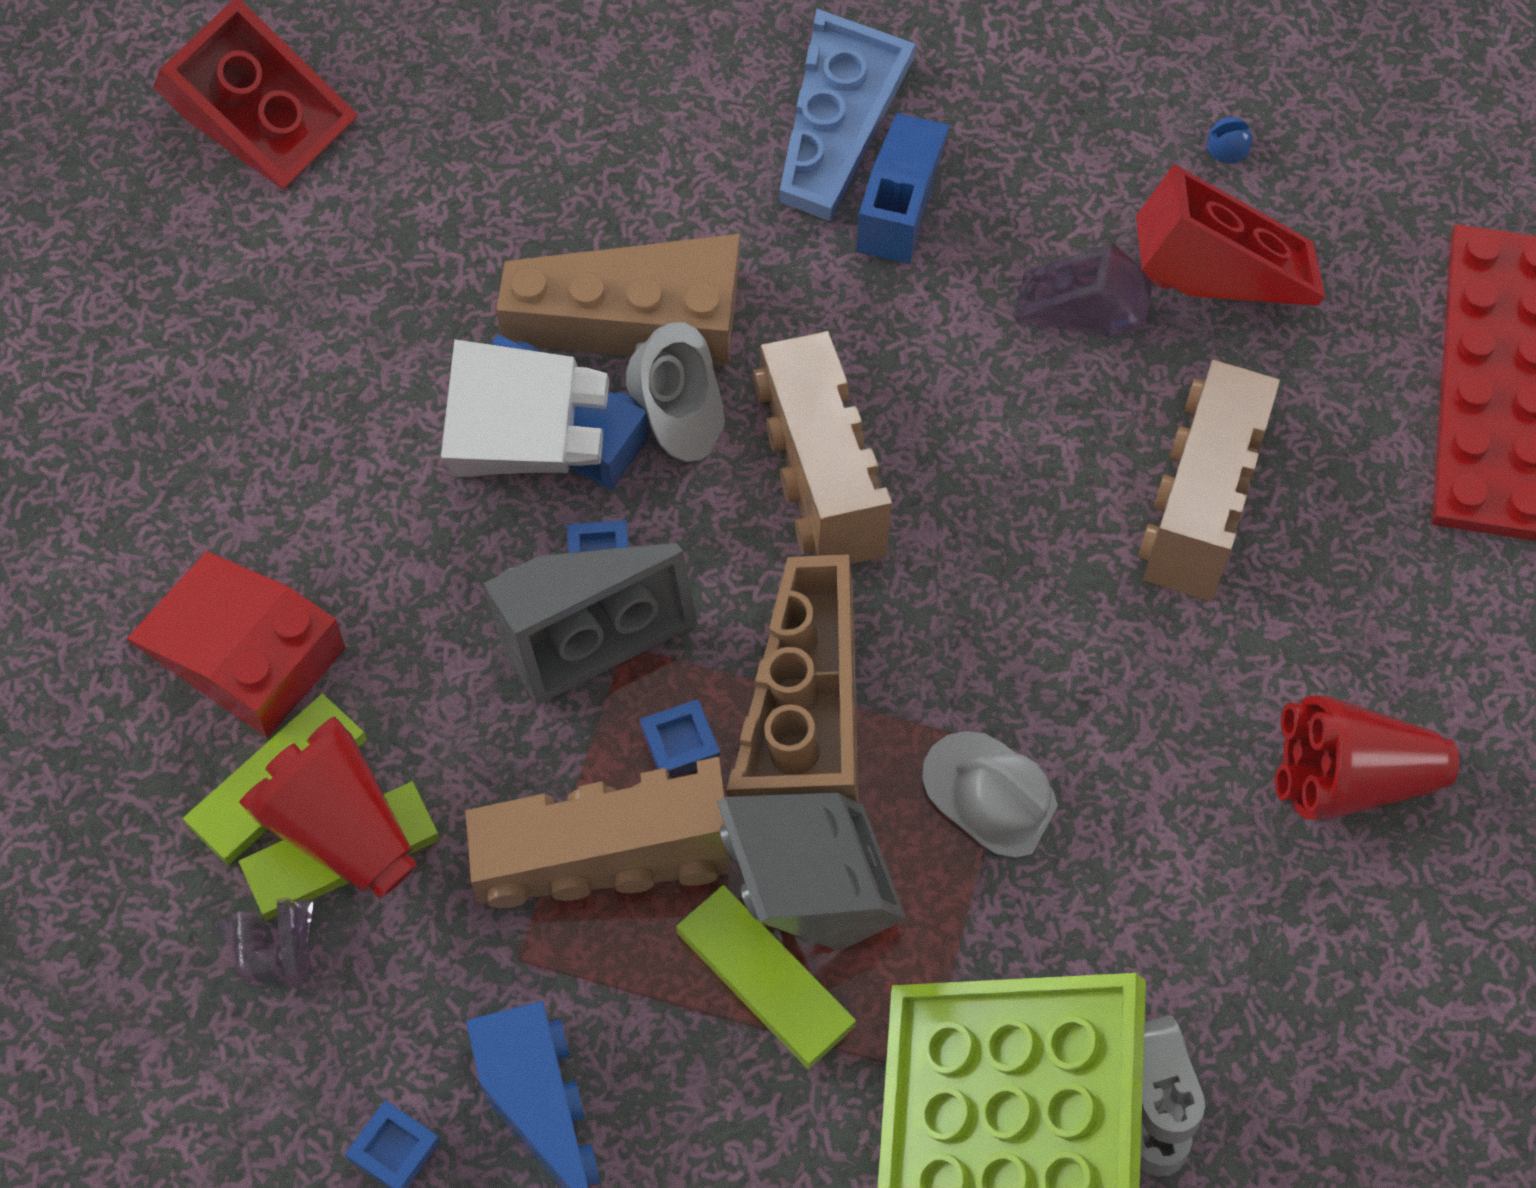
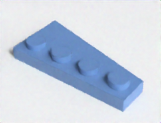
M816 9L811 44L808 48L802 88L800 89L794 128L791 132L780 186L779 203L828 221L832 220L915 58V43Z

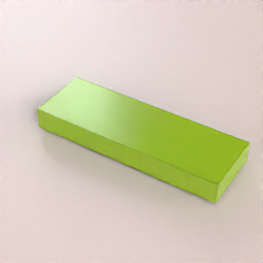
M323 693L183 817L186 826L227 866L267 831L266 828L258 824L239 804V801L258 782L265 778H272L265 770L272 759L293 743L301 751L309 746L307 739L332 717H336L352 734L358 747L367 740L364 731Z
M413 781L384 794L412 847L409 854L440 841L438 832ZM284 840L239 860V864L265 921L349 883Z
M724 884L676 926L677 934L808 1070L855 1028L856 1020L762 923L750 914L748 909Z

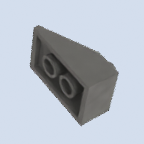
M678 543L538 556L519 566L511 567L503 571L499 576L483 583L504 652L537 706L698 625L684 554Z

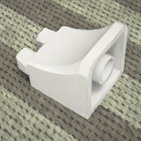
M454 339L441 459L454 477L510 473H568L569 465L600 464L603 448V430L601 428L573 426L575 406L606 409L609 391L608 374L590 368L578 367L575 358L570 356Z

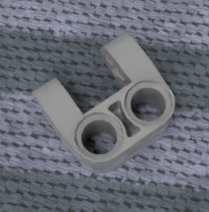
M1169 1014L1145 1021L1140 1168L1144 1172L1157 1177L1170 1176L1179 1171L1188 1158L1193 1141L1192 1136L1199 1129L1204 1115L1205 1100L1189 1060L1182 1032L1174 1017ZM1186 1103L1188 1106L1185 1109V1112L1183 1111V1108L1181 1106V1104ZM1150 1136L1158 1141L1173 1144L1170 1156H1163L1158 1147L1147 1148L1145 1144L1149 1142Z

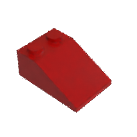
M232 0L160 68L153 89L189 123L282 190L358 116L242 0Z
M1176 164L1171 167L1136 215L1141 269L1150 281L1161 288L1171 289L1173 287L1190 297L1319 306L1325 298L1313 241Z
M208 551L196 561L127 638L131 644L267 739L346 648L336 618L290 587Z

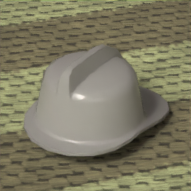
M685 322L666 323L656 329L647 341L636 345V350L631 356L626 369V388L629 396L634 398L642 409L646 410L650 427L658 444L670 456L684 462L700 461L710 454L725 424L723 402L713 370L712 357L707 341L697 328Z
M970 731L945 736L931 747L923 761L922 782L928 798L941 813L972 836L980 845L996 855L1012 858L1029 855L1034 852L1058 806L1047 776L1036 762L1025 755L1016 754L1005 744L985 733Z

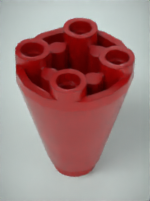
M1306 696L1300 703L1289 702L1284 706L1281 714V730L1285 737L1283 764L1279 765L1275 774V790L1278 798L1281 801H1291L1295 811L1304 819L1328 820L1433 794L1441 788L1452 786L1457 778L1459 771L1458 749L1451 739L1442 738L1435 731L1331 696Z
M332 717L307 739L309 746L301 751L293 743L272 759L265 768L272 778H265L258 782L240 799L239 804L258 824L361 891L366 892L370 889L380 900L400 885L416 869L418 864L409 855L412 847L355 739L336 717Z

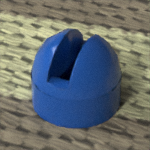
M1226 117L1218 120L1211 128L1207 139V149L1211 156L1220 162L1228 164L1244 160L1252 146V132L1248 124L1237 117Z

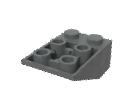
M840 793L724 797L717 801L724 824L720 826L722 841L729 854L738 861L745 880V884L741 886L743 901L750 914L760 923L841 951L906 919L863 804Z

